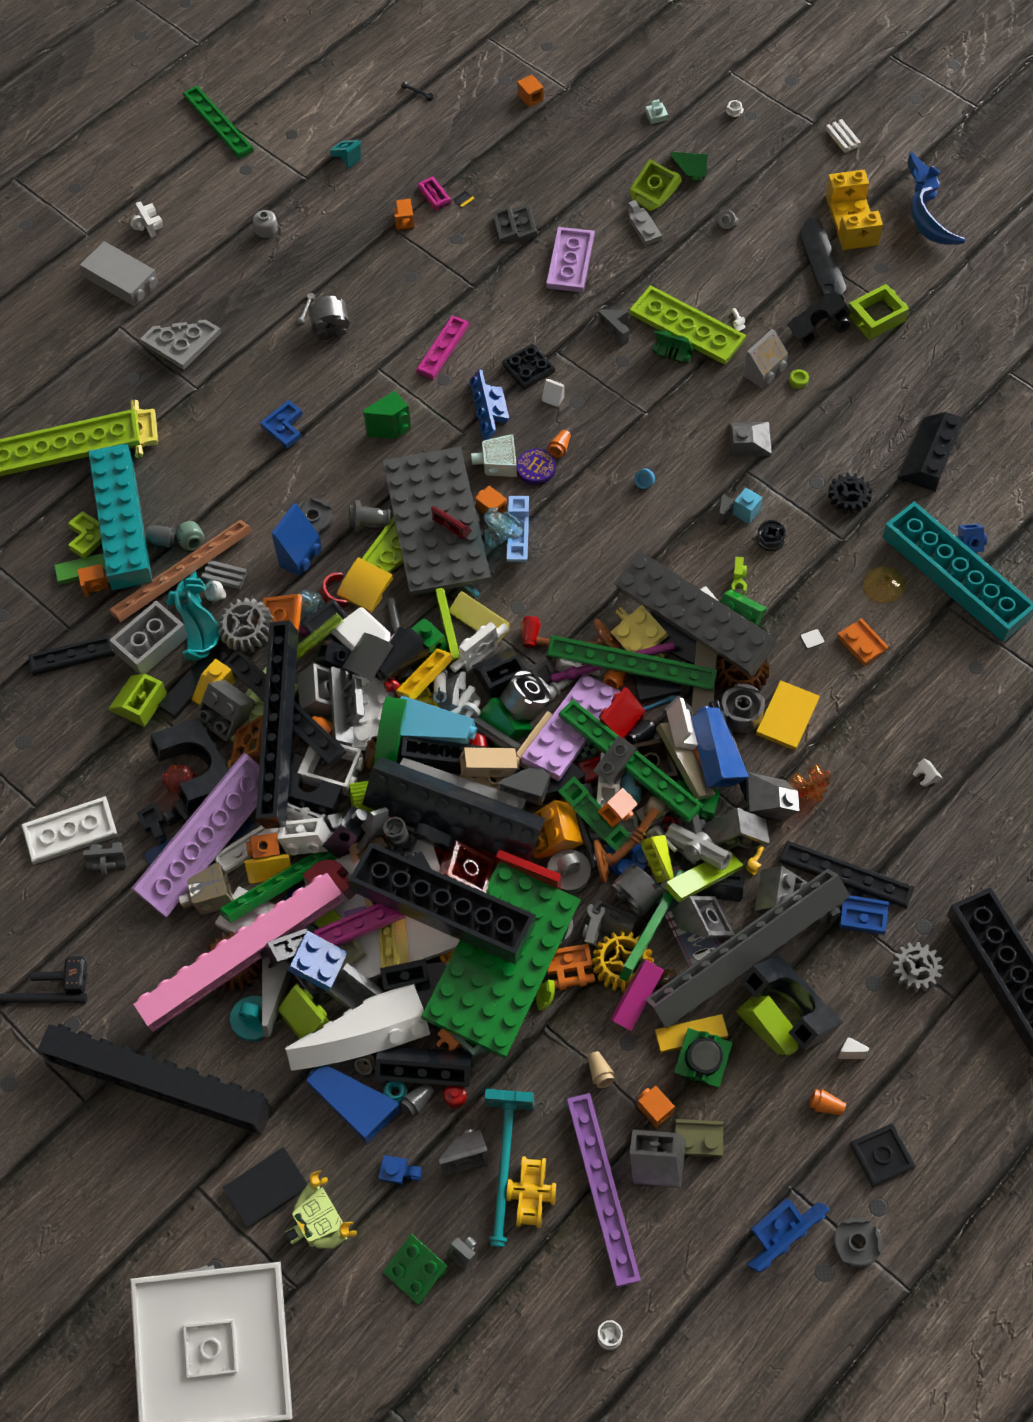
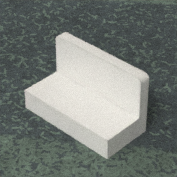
M678 698L666 711L675 747L694 750L698 743L689 710L686 709L684 699Z

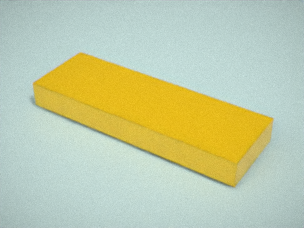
M437 648L396 690L398 696L401 697L402 695L415 700L454 659L451 653Z
M722 1014L672 1025L668 1028L655 1029L661 1054L681 1049L687 1028L700 1032L706 1031L711 1035H718L721 1039L728 1038Z

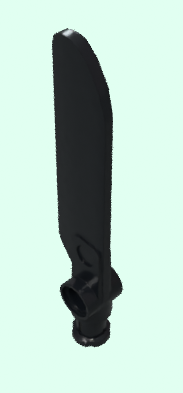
M808 218L801 229V242L821 296L823 297L826 293L835 289L845 302L843 294L846 291V284L820 219ZM846 317L838 324H834V330L838 333L845 332L850 328L851 322Z

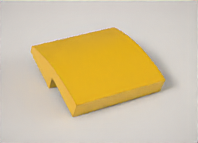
M358 557L339 587L337 596L372 613L382 600V593L393 580V575Z

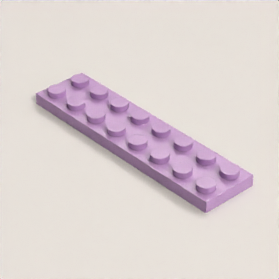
M246 753L240 756L131 888L163 917H167L179 903V897L188 892V879L210 865L257 807L259 765Z

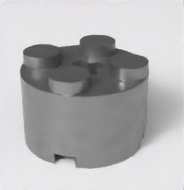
M324 296L316 299L315 304L312 306L311 304L309 305L308 312L311 328L318 339H326L331 335H346L349 327V318L343 299L340 301L337 300L336 296Z
M527 671L517 672L500 696L501 702L511 712L512 718L518 721L521 719L533 720L537 718L548 703L549 696L551 695L550 688L546 682L540 677L537 679L532 677V673Z
M737 684L735 687L725 691L721 706L731 731L750 734L760 725L765 700L756 687L749 684Z
M634 864L630 865L612 885L616 891L614 893L615 896L622 903L627 901L631 905L630 910L637 917L645 915L664 896L660 888L654 889L653 884L655 882L640 867H635Z

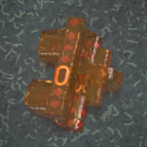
M819 764L808 769L810 778L807 780L799 772L791 776L790 783L798 791V798L806 796L807 800L814 798L816 802H821L823 800L822 794L827 792L826 786L829 785V778L832 775L829 770L824 772Z

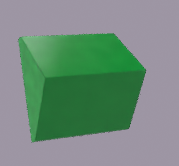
M492 698L479 715L480 719L514 741L523 738L534 730L528 720L521 719L518 721L512 718L511 712L501 702L500 698ZM491 741L495 748H501L500 746Z

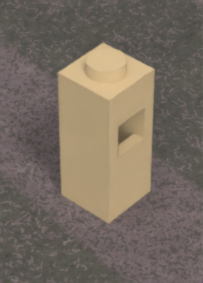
M464 748L460 755L462 777H509L519 769L520 765L515 748Z

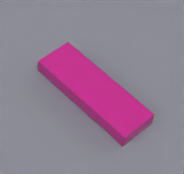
M643 958L610 1020L632 1031L647 1003L645 999L652 994L664 970Z

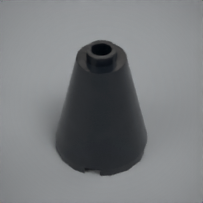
M401 624L390 638L389 642L393 647L375 675L379 681L393 679L430 655L429 647L426 650L423 647L425 641L410 627L407 626L404 629V624Z

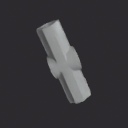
M672 823L665 834L672 844L683 849L685 855L693 861L702 859L724 870L731 860L732 853L713 844L711 838L706 833L698 832L694 834Z

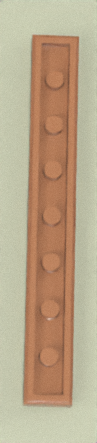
M239 520L154 578L153 582L147 583L109 610L111 615L119 622H122L252 532L251 527L242 520Z

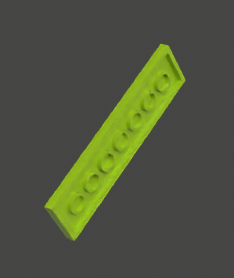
M135 409L0 439V476L88 457L90 450L128 443L129 447L141 445L137 412Z

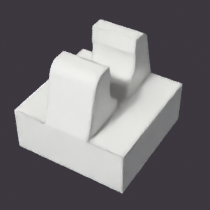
M925 758L918 763L919 766L913 772L915 777L926 774L924 780L920 782L924 787L938 783L943 779L932 763Z

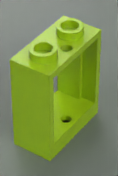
M884 284L850 302L848 308L851 314L848 317L868 340H871L905 322L909 308L896 295L893 289ZM883 299L894 312L875 322L864 309Z

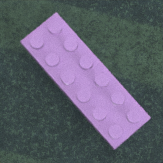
M583 674L523 754L521 762L534 769H543L550 774L551 778L559 781L588 740L558 716V713L574 699L600 720L599 715L605 707L608 708L611 705L613 696L621 691L587 674Z

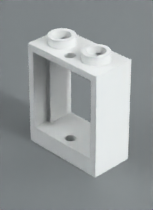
M340 744L347 751L341 758L353 761L345 783L313 774L320 756L310 746L307 749L298 773L301 774L305 784L318 787L321 780L341 785L344 795L349 796V784L357 783V774L364 768L365 759L363 758L362 750Z

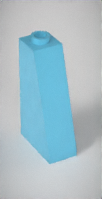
M401 695V699H407L405 720L402 723L400 743L403 736L469 744L470 739L474 740L477 733L474 719Z

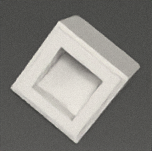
M546 379L542 401L559 407L564 399V385Z
M849 1037L838 1059H865L869 1047Z

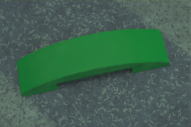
M385 696L377 735L374 765L380 757L397 763L407 699Z
M575 776L558 791L581 819L614 852L630 839V834L621 824L617 823L612 828L598 813L602 806L589 794V791Z

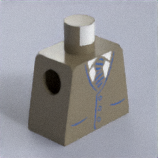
M219 862L189 878L187 881L189 893L179 897L183 909L194 905L202 915L219 911V908L234 900L228 875Z

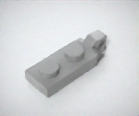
M635 200L628 202L629 222L643 244L647 246L662 240V234L644 208H640Z

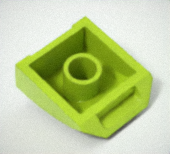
M649 159L630 187L629 192L633 201L635 200L639 205L651 211L660 207L673 194L682 182L680 174L672 172L656 163V161Z

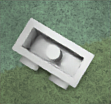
M323 818L286 821V827H280L277 839L285 853L289 855L327 852L328 850L322 847L330 834V830Z

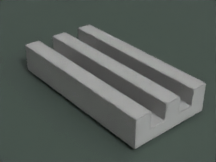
M212 560L207 562L208 566L204 569L205 573L201 576L202 580L208 582L211 580L219 581L224 586L241 590L247 576V569ZM210 573L220 575L221 577L210 575ZM229 578L239 580V582L229 580Z

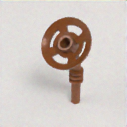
M595 619L594 627L598 636L593 641L583 642L621 649L610 630L599 619ZM537 637L536 645L549 647L550 639Z
M652 807L639 827H635L636 831H632L633 835L629 836L630 839L613 855L611 853L606 854L601 843L598 840H594L598 870L603 884L607 882L609 867H612L613 864L621 860L637 844L641 843L640 840H643V836H646L645 832L660 812L659 810Z

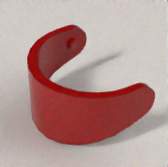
M332 573L324 579L319 591V598L324 605L334 598L326 590V585L332 581L343 579V573ZM334 598L341 608L349 605L347 600Z

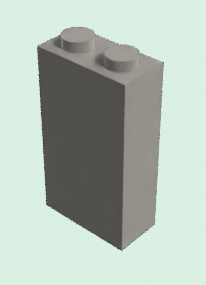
M105 241L80 264L84 278L133 306L143 300L145 295L155 288L158 283L154 269Z

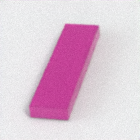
M453 315L451 316L417 367V374L432 380L435 379L469 327L468 321Z
M375 904L313 931V933L338 947L404 919L406 916L383 905Z

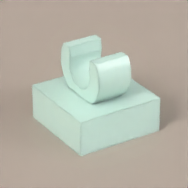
M659 99L652 101V105L646 106L645 112L651 124L668 120V113L663 103H659Z

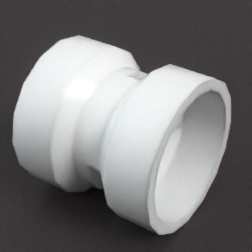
M607 1320L599 1326L597 1341L603 1349L614 1350L618 1348L623 1336L621 1326L612 1320Z

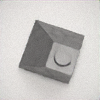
M769 422L729 423L732 457L772 455Z
M747 772L749 775L746 779L748 813L786 821L799 812L798 791L786 780Z
M689 896L671 910L676 925L682 931L705 938H723L735 935L715 896Z
M469 1129L456 1137L439 1159L443 1176L489 1163L487 1148L481 1130Z

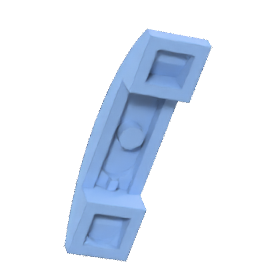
M509 496L507 562H527L529 496Z

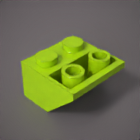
M147 674L132 675L108 709L145 727L159 707L158 704L166 697L167 692L163 682Z
M296 984L282 1002L278 1011L282 1019L297 1037L301 1039L311 1032L315 1033L322 1029L323 1025L328 1023L329 1020L325 1010L320 1005L316 1007L312 1001V995H309V991L306 989L302 990Z

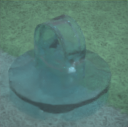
M498 508L488 509L484 516V520L489 526L485 534L486 543L490 547H497L502 545L507 537L512 539L518 538L523 531V528H520L521 522L506 511L502 514L497 512ZM493 532L499 536L497 543L492 541L491 535Z

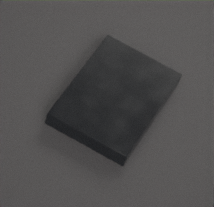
M282 1147L222 1188L249 1229L301 1194L307 1186V1182L286 1149Z

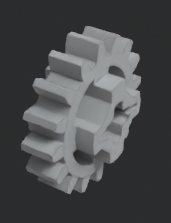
M917 942L915 947L908 943L906 949L901 946L898 951L899 953H896L893 958L895 961L892 963V968L896 969L893 976L900 977L899 985L906 983V990L912 986L915 992H918L920 987L926 992L929 985L934 988L937 983L936 981H939L942 976L940 973L943 970V966L938 965L942 958H935L937 951L933 950L930 952L928 944L922 948L920 942Z

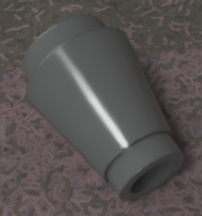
M423 1084L403 1096L399 1105L409 1117L418 1115L434 1094V1090L429 1084Z

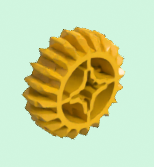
M621 931L620 936L617 937L613 932L611 933V939L605 936L603 938L604 943L599 942L597 944L598 950L593 951L595 958L592 959V964L595 965L594 973L599 974L598 980H605V987L613 984V991H616L617 986H619L624 993L635 973L630 976L628 981H624L619 978L620 975L612 972H622L625 964L619 961V957L626 962L632 951H626L624 948L633 950L640 936L633 939L632 932L627 937ZM646 948L640 961L644 958L654 963V959L650 957L652 950ZM615 949V956L609 958V961L604 962L606 955Z

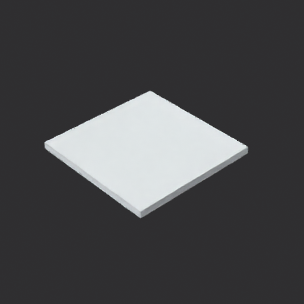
M281 1262L130 1279L139 1422H273L293 1418Z

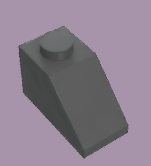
M527 768L500 781V791L542 806L550 786V774L540 768Z

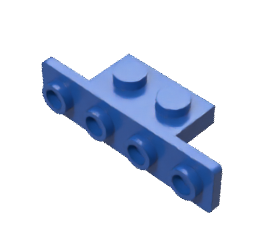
M478 369L470 379V387L476 406L480 432L482 433L483 441L489 440L496 432L494 421L506 423L509 420L503 389L486 385L483 371Z
M786 1198L750 1229L764 1249L747 1264L749 1269L755 1272H762L768 1269L773 1259L786 1253L790 1248V1244L804 1237L807 1234V1229L825 1218V1214L830 1210L828 1206L817 1202L801 1216L790 1199Z

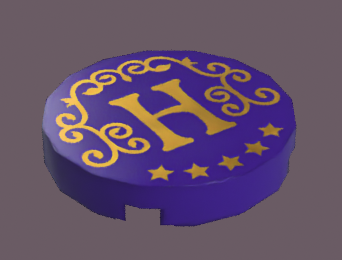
M530 449L525 451L517 460L518 475L526 483L539 485L538 483L543 482L544 484L553 478L556 472L555 459L546 450Z

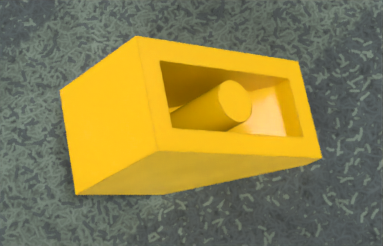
M214 659L201 674L192 701L200 706L209 683L224 679L232 685L235 682L232 669Z

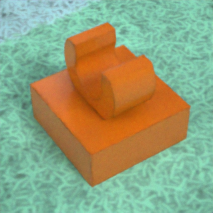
M444 1029L440 1030L438 1035L441 1039L437 1042L438 1047H442L446 1042L449 1045L448 1051L463 1048Z

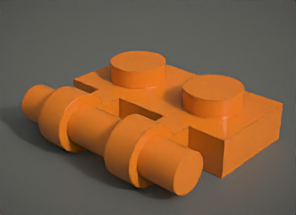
M589 944L557 949L547 970V975L557 974V979L554 980L555 989L565 990L566 987L575 985L584 987L588 983L595 982L594 973L585 975L584 969L592 968ZM577 970L578 976L565 978L564 972Z

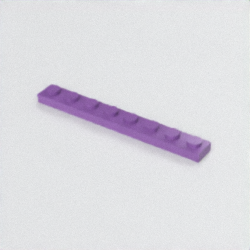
M588 1093L568 1098L569 1111L616 1288L641 1282L591 1095Z

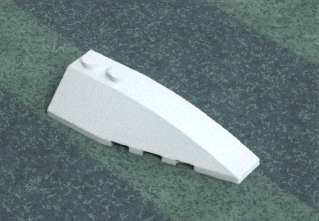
M414 984L369 997L363 1001L362 1005L353 1010L349 1009L343 1013L342 1017L333 1022L329 1021L323 1025L322 1029L315 1033L311 1032L286 1047L291 1071L366 1056L430 1035L427 1021L421 1019L424 1009Z

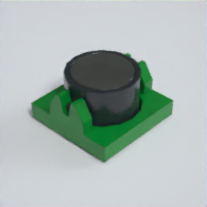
M687 1028L674 1074L719 1088L732 1042L723 1040L718 1035H711L706 1031L700 1032Z

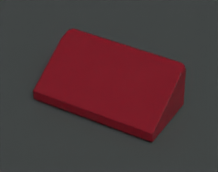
M435 506L431 507L432 520L460 539L464 540L472 532L471 528L447 512Z

